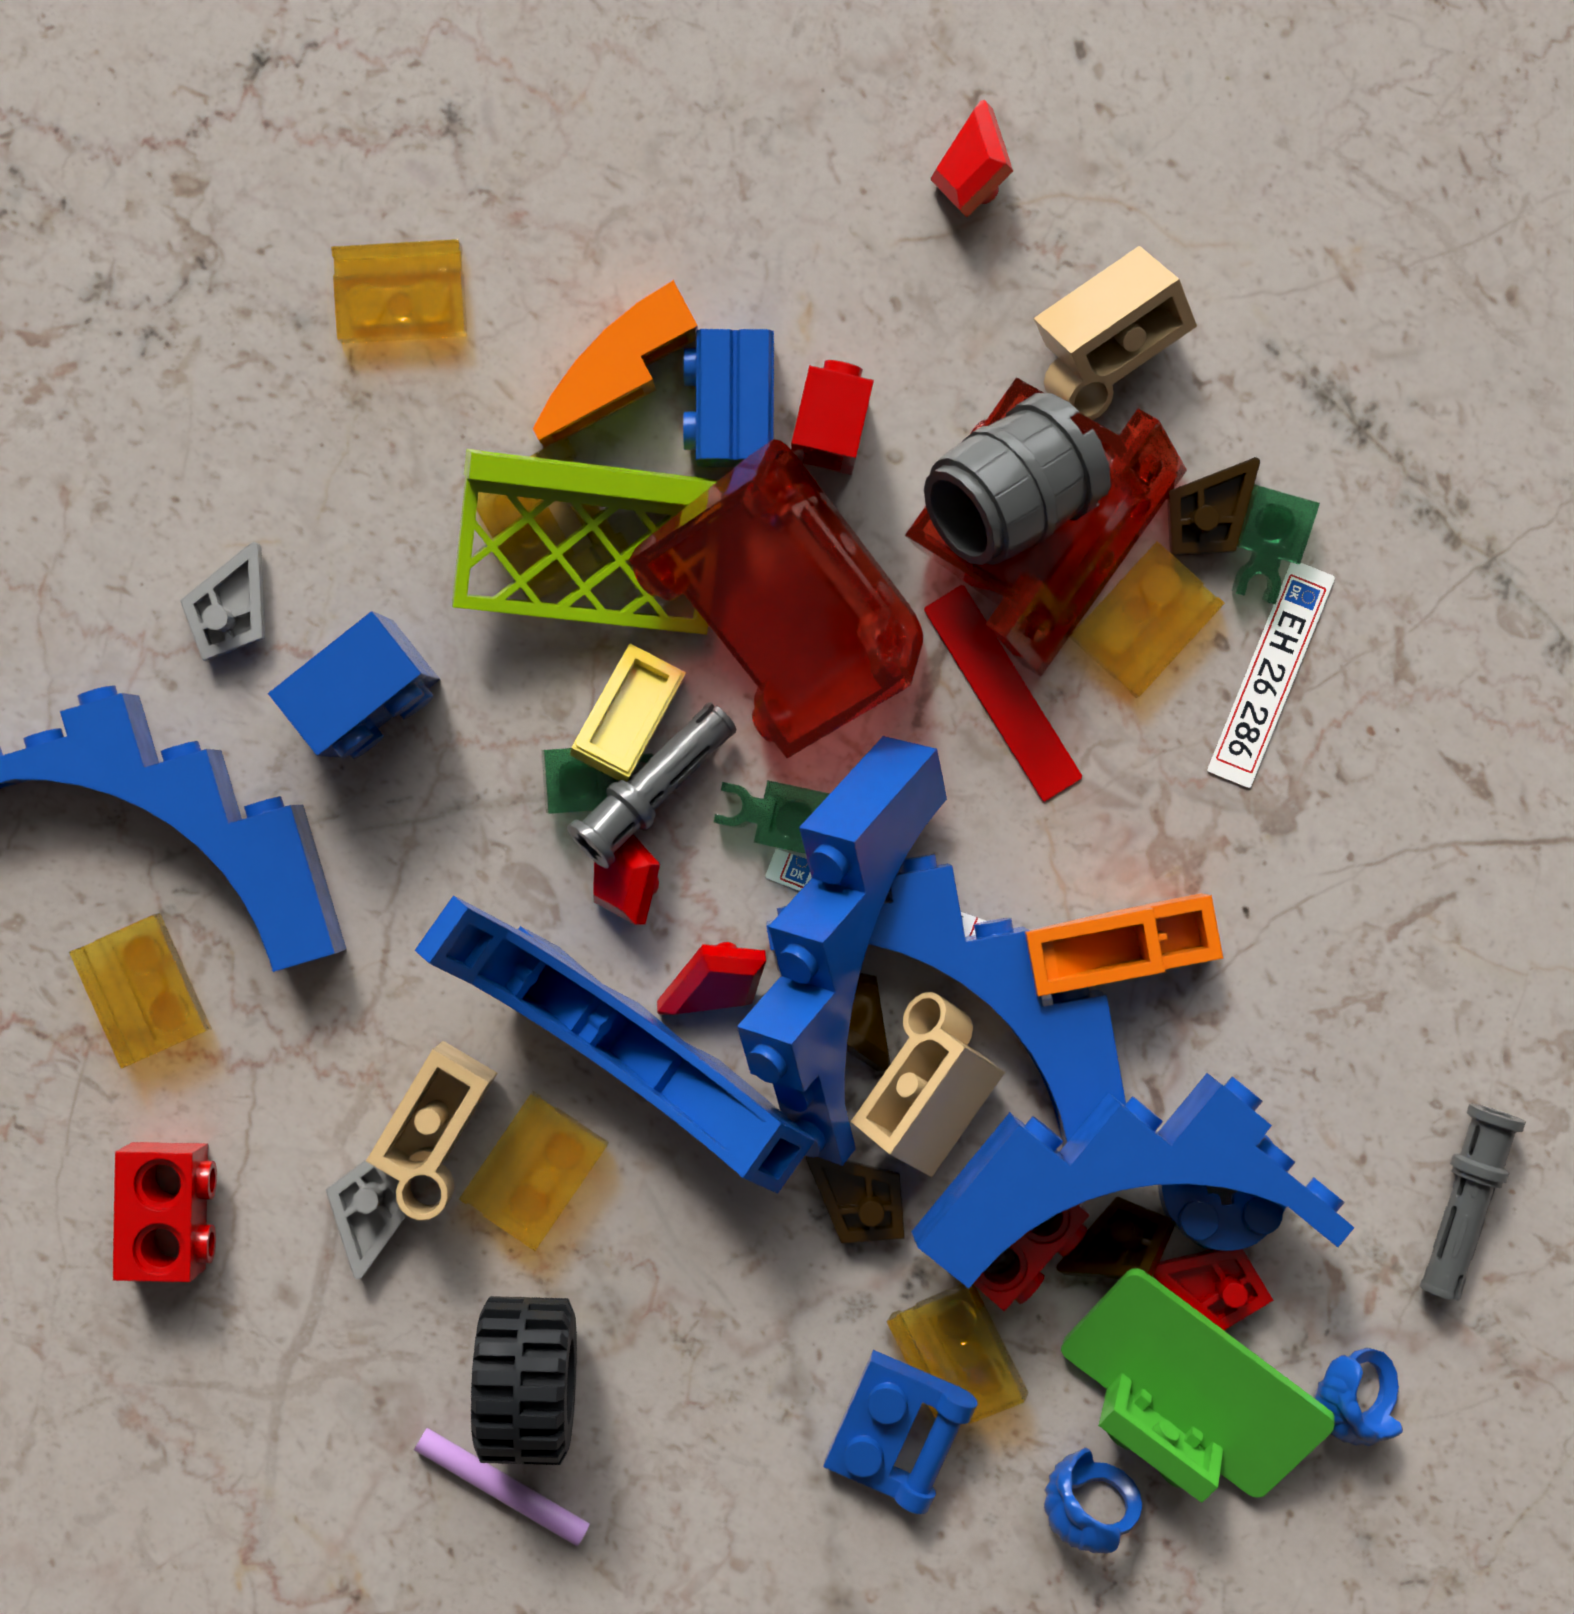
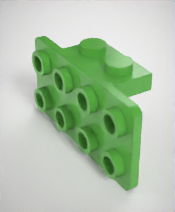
M1138 1268L1128 1270L1064 1337L1061 1352L1063 1356L1107 1389L1098 1426L1105 1430L1118 1446L1126 1450H1132L1156 1468L1169 1484L1176 1488L1184 1489L1201 1503L1218 1488L1220 1474L1252 1497L1259 1498L1265 1496L1334 1430L1335 1416L1331 1410L1152 1276L1146 1274L1144 1270Z

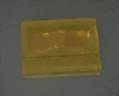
M459 239L331 247L335 272L333 283L337 340L341 344L468 336L461 255L463 252Z
M1156 541L1068 637L1137 698L1144 693L1225 602L1219 597L1214 596L1200 579Z
M160 913L153 914L69 952L121 1069L212 1029Z
M532 1091L459 1200L465 1204H470L482 1212V1216L536 1251L609 1142Z
M964 1284L952 1287L917 1302L911 1308L891 1313L886 1321L908 1365L959 1386L976 1398L978 1405L968 1425L1025 1402L1029 1392L975 1285L972 1284L969 1289ZM929 1406L936 1419L938 1411L936 1408Z

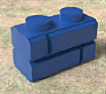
M770 329L696 330V347H684V386H696V412L684 411L683 416L684 450H696L697 466L773 467L774 331Z

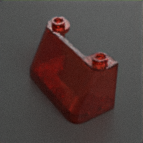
M773 439L749 455L639 544L629 559L638 583L651 596L658 595L664 600L673 601L684 594L758 686L754 695L755 709L752 710L754 726L766 741L774 742L786 758L798 753L910 687L923 645V631L915 612L795 453L781 440Z

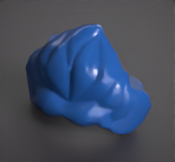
M1371 1348L1354 1351L1350 1356L1342 1355L1334 1359L1327 1368L1324 1379L1318 1382V1388L1314 1394V1398L1331 1410L1335 1416L1334 1430L1330 1435L1344 1443L1356 1446L1362 1444L1369 1447L1380 1441L1397 1437L1403 1432L1401 1423L1390 1416L1396 1404L1399 1389L1398 1375L1392 1360L1384 1352ZM1369 1362L1377 1371L1380 1387L1375 1403L1362 1413L1357 1402V1390L1363 1375L1360 1364Z
M1085 1447L1066 1456L1055 1465V1470L1049 1475V1483L1044 1489L1047 1495L1044 1502V1510L1048 1516L1051 1530L1058 1534L1062 1542L1068 1543L1071 1547L1078 1548L1079 1550L1092 1553L1114 1552L1119 1546L1120 1536L1129 1533L1140 1518L1142 1510L1141 1494L1133 1479L1120 1468L1108 1463L1094 1462L1092 1452ZM1091 1481H1103L1111 1484L1120 1492L1124 1499L1126 1508L1124 1517L1114 1524H1104L1095 1520L1083 1510L1074 1497L1072 1489L1079 1488Z

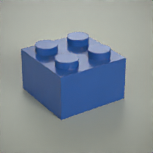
M371 611L267 694L317 756L343 759L350 755L353 759H356L374 747L384 737L378 728L392 717L395 718L400 715L405 720L428 704L434 697L429 688L438 682L440 678L394 620Z

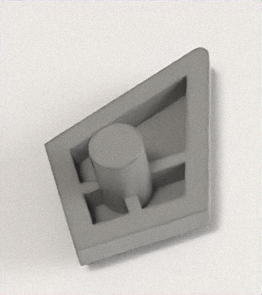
M256 542L246 546L180 600L202 660L207 661L265 639L262 548Z
M366 1160L326 1189L355 1279H361L406 1217V1214L401 1211L396 1201V1189L399 1181L366 1162Z

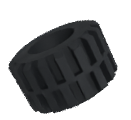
M490 1296L486 1301L477 1325L471 1382V1432L473 1446L480 1463L562 1464L569 1450L572 1436L577 1365L576 1317L568 1298Z

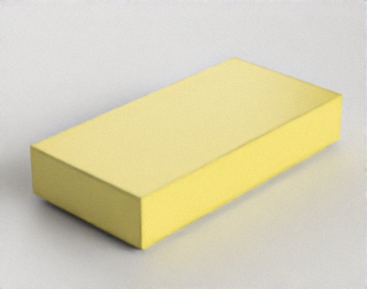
M629 644L571 747L570 756L618 781L624 780L627 782L680 688L686 672Z

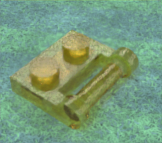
M564 438L550 444L530 457L574 462L578 454L570 440ZM478 492L477 512L492 538L521 516L506 495ZM517 497L527 511L541 500ZM569 503L581 526L584 525L583 519ZM581 504L591 518L602 510L600 506ZM549 506L533 518L555 546L567 538ZM607 519L598 525L619 554L629 546L622 532L615 534ZM528 523L498 546L499 550L519 575L550 552ZM592 531L587 534L593 545L592 547L577 555L571 547L562 554L580 578L605 566L613 559ZM554 560L530 579L527 585L541 601L574 581L560 563Z

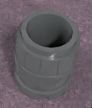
M1035 393L1006 413V417L989 426H982L973 431L962 443L947 452L932 466L930 475L926 477L923 489L925 505L935 529L957 556L971 564H999L1028 548L1036 547L1051 537L1054 531L1067 521H1076L1099 506L1098 501L1108 495L1111 487L1110 467L1102 443L1093 429L1082 434L1078 426L1070 419V417L1079 412L1070 402L1052 393Z

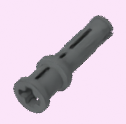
M706 703L681 731H678L627 782L619 780L606 788L607 797L583 821L575 819L567 826V830L575 843L598 865L609 868L615 862L614 853L638 829L646 831L653 825V819L656 817L654 810L693 774L719 746L736 733L737 729L731 718L717 705L714 707L713 703Z
M1470 1103L1467 1109V1114L1472 1119L1461 1153L1454 1154L1450 1164L1453 1166L1451 1171L1456 1174L1433 1245L1429 1264L1420 1283V1287L1425 1291L1456 1301L1461 1299L1466 1275L1473 1259L1495 1188H1502L1503 1183H1507L1510 1173L1505 1169V1165L1515 1134L1523 1132L1526 1121L1511 1114Z

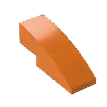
M674 280L627 310L605 328L575 360L550 395L533 427V431L544 449L655 391V384L647 366L696 340L698 325Z
M1203 893L1102 913L1025 932L1036 996L1164 973L1165 969L1223 959L1212 895Z

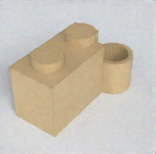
M1138 246L1036 316L1034 321L1046 347L1058 357L1045 373V390L1047 393H1052L1070 402L1079 411L1072 416L1074 420L1089 422L1100 417L1112 402L1114 394L1112 385L1197 327L1180 279L1141 246Z
M928 992L916 996L908 1004L903 1016V1027L909 1039L851 1122L891 1156L932 1177L1005 1072L982 1054L967 1046L973 1031L972 1021L967 1013L943 997Z
M442 1041L430 1052L366 1162L399 1181L396 1189V1201L402 1212L416 1220H429L437 1216L452 1199L455 1190L454 1178L450 1170L443 1163L448 1158L498 1074L445 1041ZM418 1175H426L433 1178L441 1189L440 1202L426 1205L414 1198L411 1192L412 1178Z

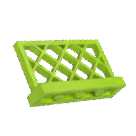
M466 449L463 473L465 475L452 595L453 608L707 635L723 509L727 510L731 484L717 479ZM478 492L506 495L521 514L517 520L492 540L476 521ZM517 497L541 500L527 511ZM555 501L570 503L585 522L584 525L557 546L553 544L533 519ZM581 504L605 508L591 518ZM618 509L633 510L648 531L619 554L598 525ZM645 512L668 515L654 525ZM682 516L705 519L702 545L684 560H681L661 533ZM528 523L550 552L519 575L499 550L498 546ZM475 530L485 545L472 555ZM592 531L613 559L583 582L562 554ZM653 539H656L676 566L649 588H646L626 561ZM493 552L513 577L514 581L493 597L468 594L470 568ZM554 560L560 563L578 586L557 604L541 602L527 585L530 579ZM700 560L697 580L689 568ZM618 567L623 570L641 593L620 611L605 609L591 592L593 587ZM681 574L684 575L696 591L693 618L668 616L654 598L656 594ZM521 587L531 601L508 599V597ZM585 595L594 608L573 606L572 604ZM648 602L656 614L637 613L635 611Z

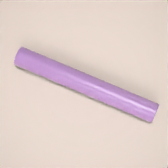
M429 1428L425 1429L414 1448V1451L575 1546L579 1545L590 1523L492 1465L480 1463L478 1457Z

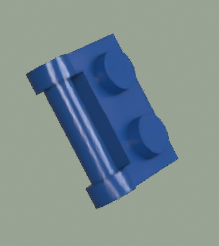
M873 1350L826 1454L823 1467L893 1497L902 1508L909 1512L925 1514L930 1509L936 1496V1491L933 1487L934 1482L961 1424L970 1422L978 1405L977 1400L970 1392L959 1386ZM923 1402L936 1408L938 1414L911 1473L894 1466Z

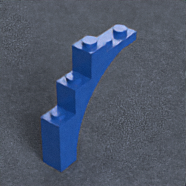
M115 685L86 691L77 695L79 706L60 711L67 734L66 737L63 735L62 728H56L24 737L25 749L3 755L0 747V789L30 780H48L83 786L116 796L145 809L173 826L193 842L222 871L241 897L259 931L273 972L346 950L304 805L284 806L282 796L244 806L247 818L242 819L222 751L215 749L201 750L199 741H192L162 750L161 755L164 762L159 763L139 695L118 694Z
M882 736L799 827L812 878L768 926L781 976L739 1023L737 1028L750 1074L757 1076L767 1083H773L780 1111L815 1140L805 1155L808 1157H819L843 1166L856 1149L845 1106V1063L852 1006L868 943L890 887L917 838L947 800L937 748Z
M935 854L906 858L899 869L900 872L897 873L890 887V899L885 900L868 944L900 952L935 967L974 992L1006 1021L1026 1048L1042 1077L1054 1108L1060 1136L1063 1140L1062 1148L1108 1092L1125 1105L1126 1100L1107 995L1100 990L1089 991V987L1054 993L1051 994V998L1043 1000L1041 996H1036L1025 932L1030 930L1023 926L1013 928L1012 918H1002L974 924L976 935L965 937L953 866L948 863L937 865ZM786 906L777 908V914L779 915ZM774 920L766 921L767 933L771 950H774V947L768 926Z
M453 895L415 949L429 964L491 995L598 1064L665 1113L716 1154L742 1178L778 1194L815 1142L810 1135L721 1060L683 1041L640 1003L602 984L559 946L521 926L516 929Z
M1206 1073L1158 1132L1156 1130L1163 1121L1144 1104L1132 1096L1124 1105L1108 1092L1060 1152L1057 1151V1148L1062 1144L1063 1140L1040 1120L1032 1116L1025 1125L1009 1112L911 1233L917 1247L969 1289L1002 1252L1028 1231L1054 1215L1090 1199L1121 1190L1145 1186L1194 1184L1223 1187L1257 1195L1289 1207L1336 1247L1342 1244L1355 1227L1337 1213L1345 1203L1315 1177L1305 1187L1288 1173L1295 1164V1161L1266 1137L1262 1139L1272 1126L1255 1112L1263 1101L1233 1076L1223 1086Z

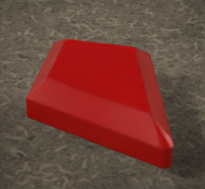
M981 100L972 111L930 178L966 217L980 204H987L993 201L999 192V185L1013 172L994 110L986 100Z
M633 834L614 853L615 862L609 868H604L594 862L593 897L594 903L630 923L646 925L652 897L659 888L658 873L661 864Z
M722 942L718 945L702 944L657 1000V1013L659 1015H675L753 1004L766 964L765 950L737 948L735 944L730 942Z
M1243 1249L1234 1251L1207 1250L1159 1261L1153 1275L1162 1285L1223 1330L1274 1301Z

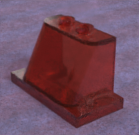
M1016 377L989 417L980 421L971 433L982 426H989L1006 417V413L1035 393L1044 392ZM1139 408L1119 435L1079 412L1070 417L1082 434L1093 429L1100 439L1109 462L1111 487L1108 495L1098 501L1099 506L1076 521H1067L1055 530L1051 537L1036 547L1028 548L999 564H971L957 556L943 541L931 521L926 506L905 534L917 549L998 605L985 625L1021 665L1040 677L1167 500L1168 491L1176 487L1187 471L1161 422Z

